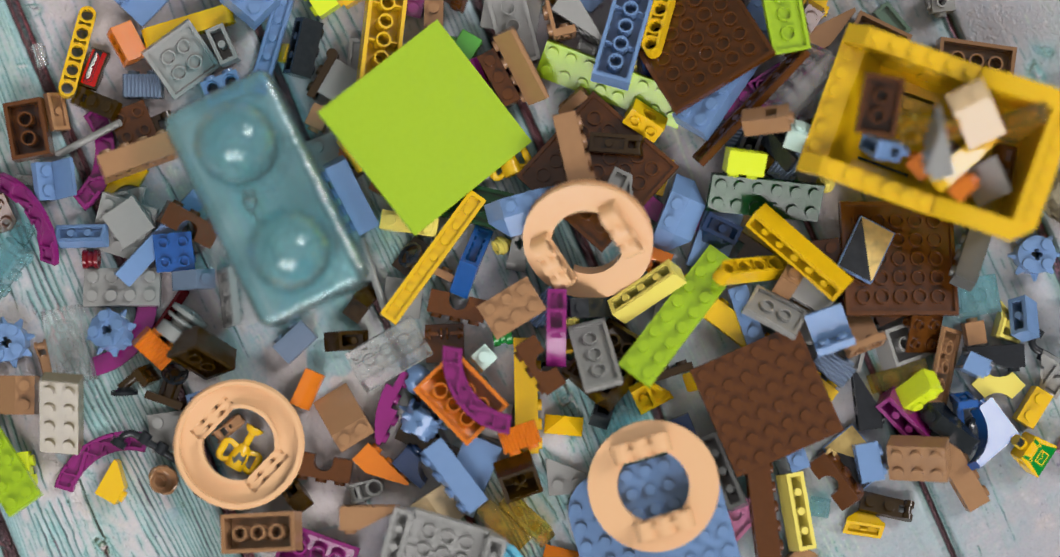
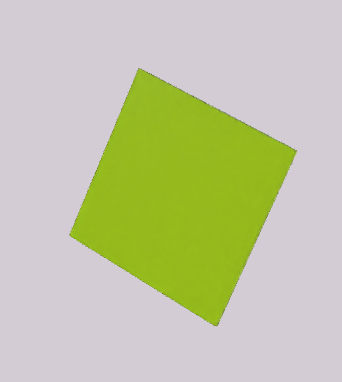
M438 20L430 24L317 112L414 236L532 142Z

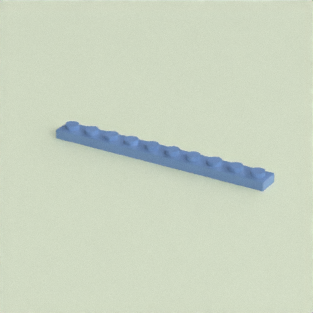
M747 284L727 290L746 345L765 337L760 322L742 313L750 298ZM804 448L786 456L791 473L811 467Z

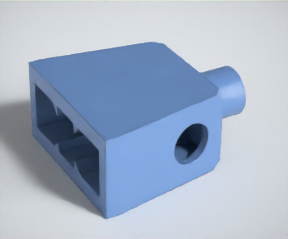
M864 133L858 147L873 159L897 163L901 157H908L910 152L909 146H906L897 138Z

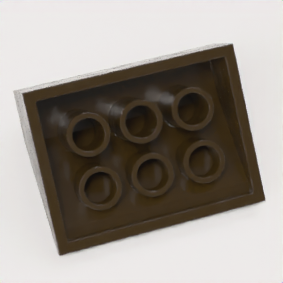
M609 318L606 324L619 364L639 338V335ZM574 357L563 369L562 374L585 393L576 358ZM621 367L619 369L623 379L622 385L586 393L592 401L609 412L627 393L628 387L637 381L636 378Z

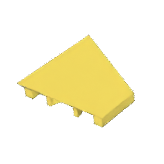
M1000 300L990 336L1020 344V340L1011 336L1009 310Z

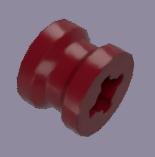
M99 249L82 251V266L84 269L89 267L100 268L101 253Z

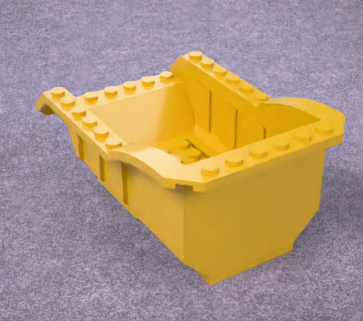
M848 23L797 162L796 170L826 178L925 215L1011 241L1036 229L1060 162V89L1004 71L981 67L871 26ZM864 71L906 79L895 138L909 146V155L914 151L918 153L923 149L922 144L935 107L939 105L944 125H947L948 128L952 125L954 126L951 137L960 147L965 143L944 96L982 78L1007 132L995 144L1004 143L1018 147L1012 182L1014 191L981 207H977L972 195L965 202L959 203L946 189L940 193L928 179L929 176L920 182L905 165L908 161L907 158L901 157L898 163L873 159L860 150L858 147L863 133L855 132L854 124ZM993 146L971 167L991 158ZM858 157H861V158H864V159H866V160L875 162V163H877V164L886 166V167H888V168L897 170V171H899V172L908 174V177H906L905 175H902V174H900V173L891 171V170H889V169L880 167V166H878V165L869 163V162H867V161L858 159Z

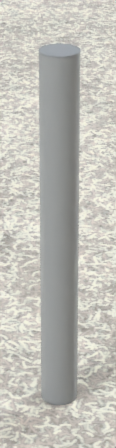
M118 119L55 152V156L59 159L123 125L121 120Z
M360 238L358 243L382 311L387 302L365 238Z

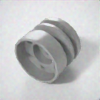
M174 302L172 306L178 313L169 310L168 314L173 318L172 322L162 319L156 330L175 343L184 330L197 325L206 329L208 324L201 315L188 306Z

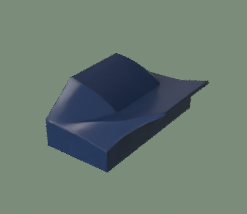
M708 211L700 228L702 231V241L718 249L727 245H736L743 227Z

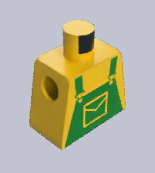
M1023 432L1021 436L1016 434L1011 438V444L1014 445L1011 450V456L1024 471L1038 478L1058 447L1028 432Z

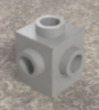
M925 0L926 11H929V16L935 15V18H943L947 14H952L956 11L955 0Z

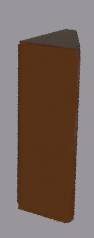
M1004 143L994 144L992 157L997 155L1012 185L1018 147Z

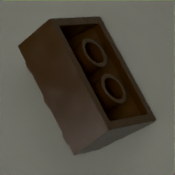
M197 325L181 333L168 351L167 357L204 380H208L235 370L237 349Z

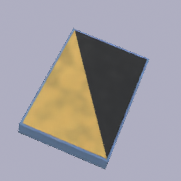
M860 216L837 265L844 272L869 285L872 284L895 233Z
M850 424L844 431L840 432L823 446L822 449L826 450L831 447L833 451H836L840 456V461L850 469L855 481L859 482L852 445L867 441L855 426ZM872 482L864 483V484L860 483V484L862 485L863 490H864V489H865L867 486H869Z

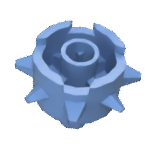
M1034 229L1029 237L1015 238L1017 245L1014 247L1013 252L1008 254V257L1013 258L1014 264L1017 265L1016 275L1022 272L1030 274L1033 281H1036L1039 273H1054L1052 266L1055 259L1060 256V253L1055 250L1052 235L1048 237L1039 236ZM1032 252L1037 254L1036 258L1031 255Z
M106 307V310L100 311L91 319L87 330V340L92 341L98 346L97 355L105 350L111 352L113 357H117L120 350H125L128 346L132 345L131 342L134 337L132 330L137 326L126 318V309L119 314L112 311L110 307Z
M4 317L0 318V363L3 361L10 362L14 368H17L18 360L24 356H32L28 348L31 345L30 340L35 335L28 334L23 329L22 319L13 324L7 323ZM7 339H11L9 346L6 345Z
M413 398L409 401L407 407L399 405V408L404 411L401 415V429L404 432L413 433L420 440L428 442L430 438L436 437L439 429L447 430L442 425L443 421L423 400L415 402L416 400Z

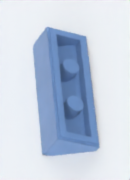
M107 224L56 225L55 235L58 248L109 247V229Z

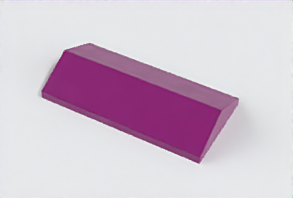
M302 527L303 550L276 552L275 557H358L360 548Z

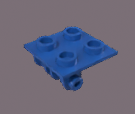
M191 231L153 234L157 273L195 269L196 256L193 252Z

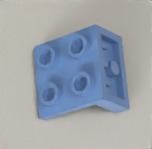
M169 0L114 1L144 27Z
M72 157L53 162L31 163L34 194L39 201H56L77 195L75 166Z
M841 303L804 315L819 357L856 344Z

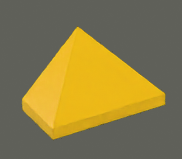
M545 414L544 433L582 437L584 417Z
M856 511L846 518L843 533L881 539L885 523L874 514Z

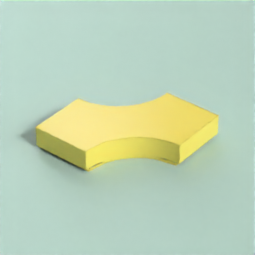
M1009 372L1002 377H995L989 374L984 378H976L970 384L983 398L994 393H1001L1010 399H1013L1026 386L1013 372Z

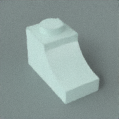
M795 119V123H792L791 131L787 133L783 147L801 153L811 125Z
M484 344L467 361L481 374L498 357Z

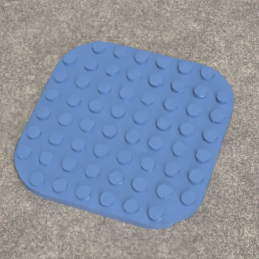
M667 454L623 466L618 479V489L621 500L626 508L637 517L645 520L682 509L689 495V479L683 465L674 456ZM588 477L575 488L571 495L568 515L579 557H741L721 485H719L716 509L702 532L681 547L662 552H646L630 548L615 540L605 531L598 522L590 505Z

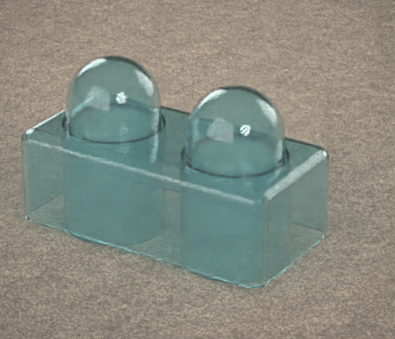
M263 70L254 71L166 116L164 121L165 131L259 321L263 325L284 328L366 287L371 282V269L337 200L330 190L329 184L322 174V170L282 89L268 72Z

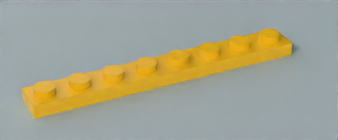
M473 190L465 196L380 312V315L394 325H397L486 203L484 198Z

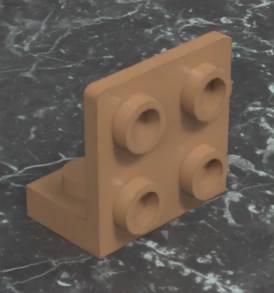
M545 0V5L542 6L544 21L548 20L549 23L546 28L548 38L556 42L575 39L577 32L575 24L563 23L559 25V28H556L550 2Z
M871 316L847 318L856 342L855 345L844 348L847 358L884 345L887 337L884 331L878 333Z

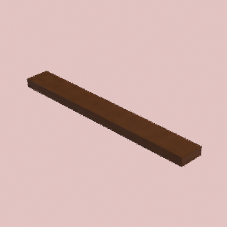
M807 49L790 53L692 157L704 167L742 127V109L761 107L811 53Z

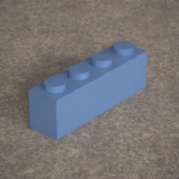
M341 155L322 165L325 170L322 174L326 182L330 181L333 186L330 189L335 199L339 198L342 203L339 205L344 216L348 214L350 218L348 224L352 232L357 231L360 236L379 226V222L345 157Z
M439 438L420 453L422 463L426 467L429 466L431 468L434 479L438 483L441 482L443 484L445 493L449 498L453 497L457 503V509L462 514L469 515L488 500L442 438Z

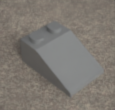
M557 0L551 9L553 18L562 24H575L578 34L600 46L602 36L580 0Z
M939 105L935 107L923 141L925 150L921 151L925 173L930 174L931 181L956 176Z
M903 324L878 331V333L884 331L887 337L883 346L875 348L882 370L896 368L935 354L905 353L909 328Z

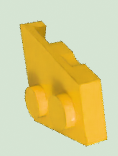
M641 382L628 387L641 415L674 398L669 390L655 383L651 388H648Z

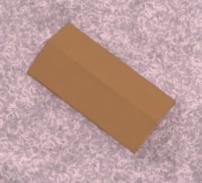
M946 326L941 327L932 371H935L943 391L937 395L936 399L929 401V403L944 402L947 405L962 331Z

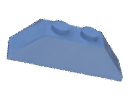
M676 173L653 229V247L669 251L692 241L706 206L694 180Z
M557 185L531 190L484 205L488 224L510 237L523 234L525 221L533 204L541 195Z

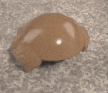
M168 465L153 467L148 475L149 485L156 493L169 495L178 486L179 477L176 471Z

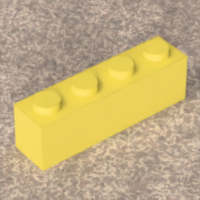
M668 259L607 301L612 315L626 324L687 282L681 268Z
M803 471L775 475L789 552H800L817 548Z

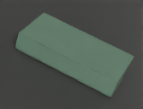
M888 1L872 13L874 17L907 33L911 31V28Z

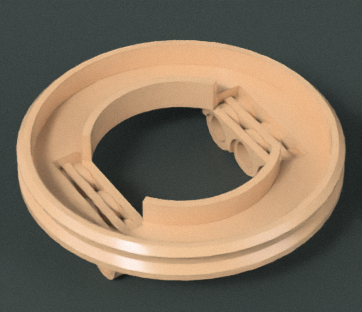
M574 180L557 185L536 200L525 221L523 248L532 270L548 286H551L553 289H567V295L572 297L605 298L618 294L640 279L647 269L652 256L653 230L647 213L629 193L606 182ZM581 211L599 213L602 224L609 231L611 238L617 247L619 246L621 252L614 260L605 265L583 267L574 264L572 270L552 240L553 231L563 218L572 213Z
M231 379L205 388L186 405L175 428L173 451L175 463L182 479L197 496L221 508L243 510L255 508L274 500L290 486L297 476L303 461L305 437L300 417L295 408L279 391L258 381ZM236 408L252 410L262 416L269 424L274 436L275 450L246 480L229 479L219 474L208 462L204 450L205 438L214 432L215 428Z
M643 420L619 429L600 446L589 470L588 496L598 522L615 540L640 551H668L690 542L709 523L718 502L719 474L709 449L694 433L685 427L669 421ZM666 452L674 456L687 472L689 479L687 501L682 509L642 520L631 513L621 500L618 489L621 469L626 463Z

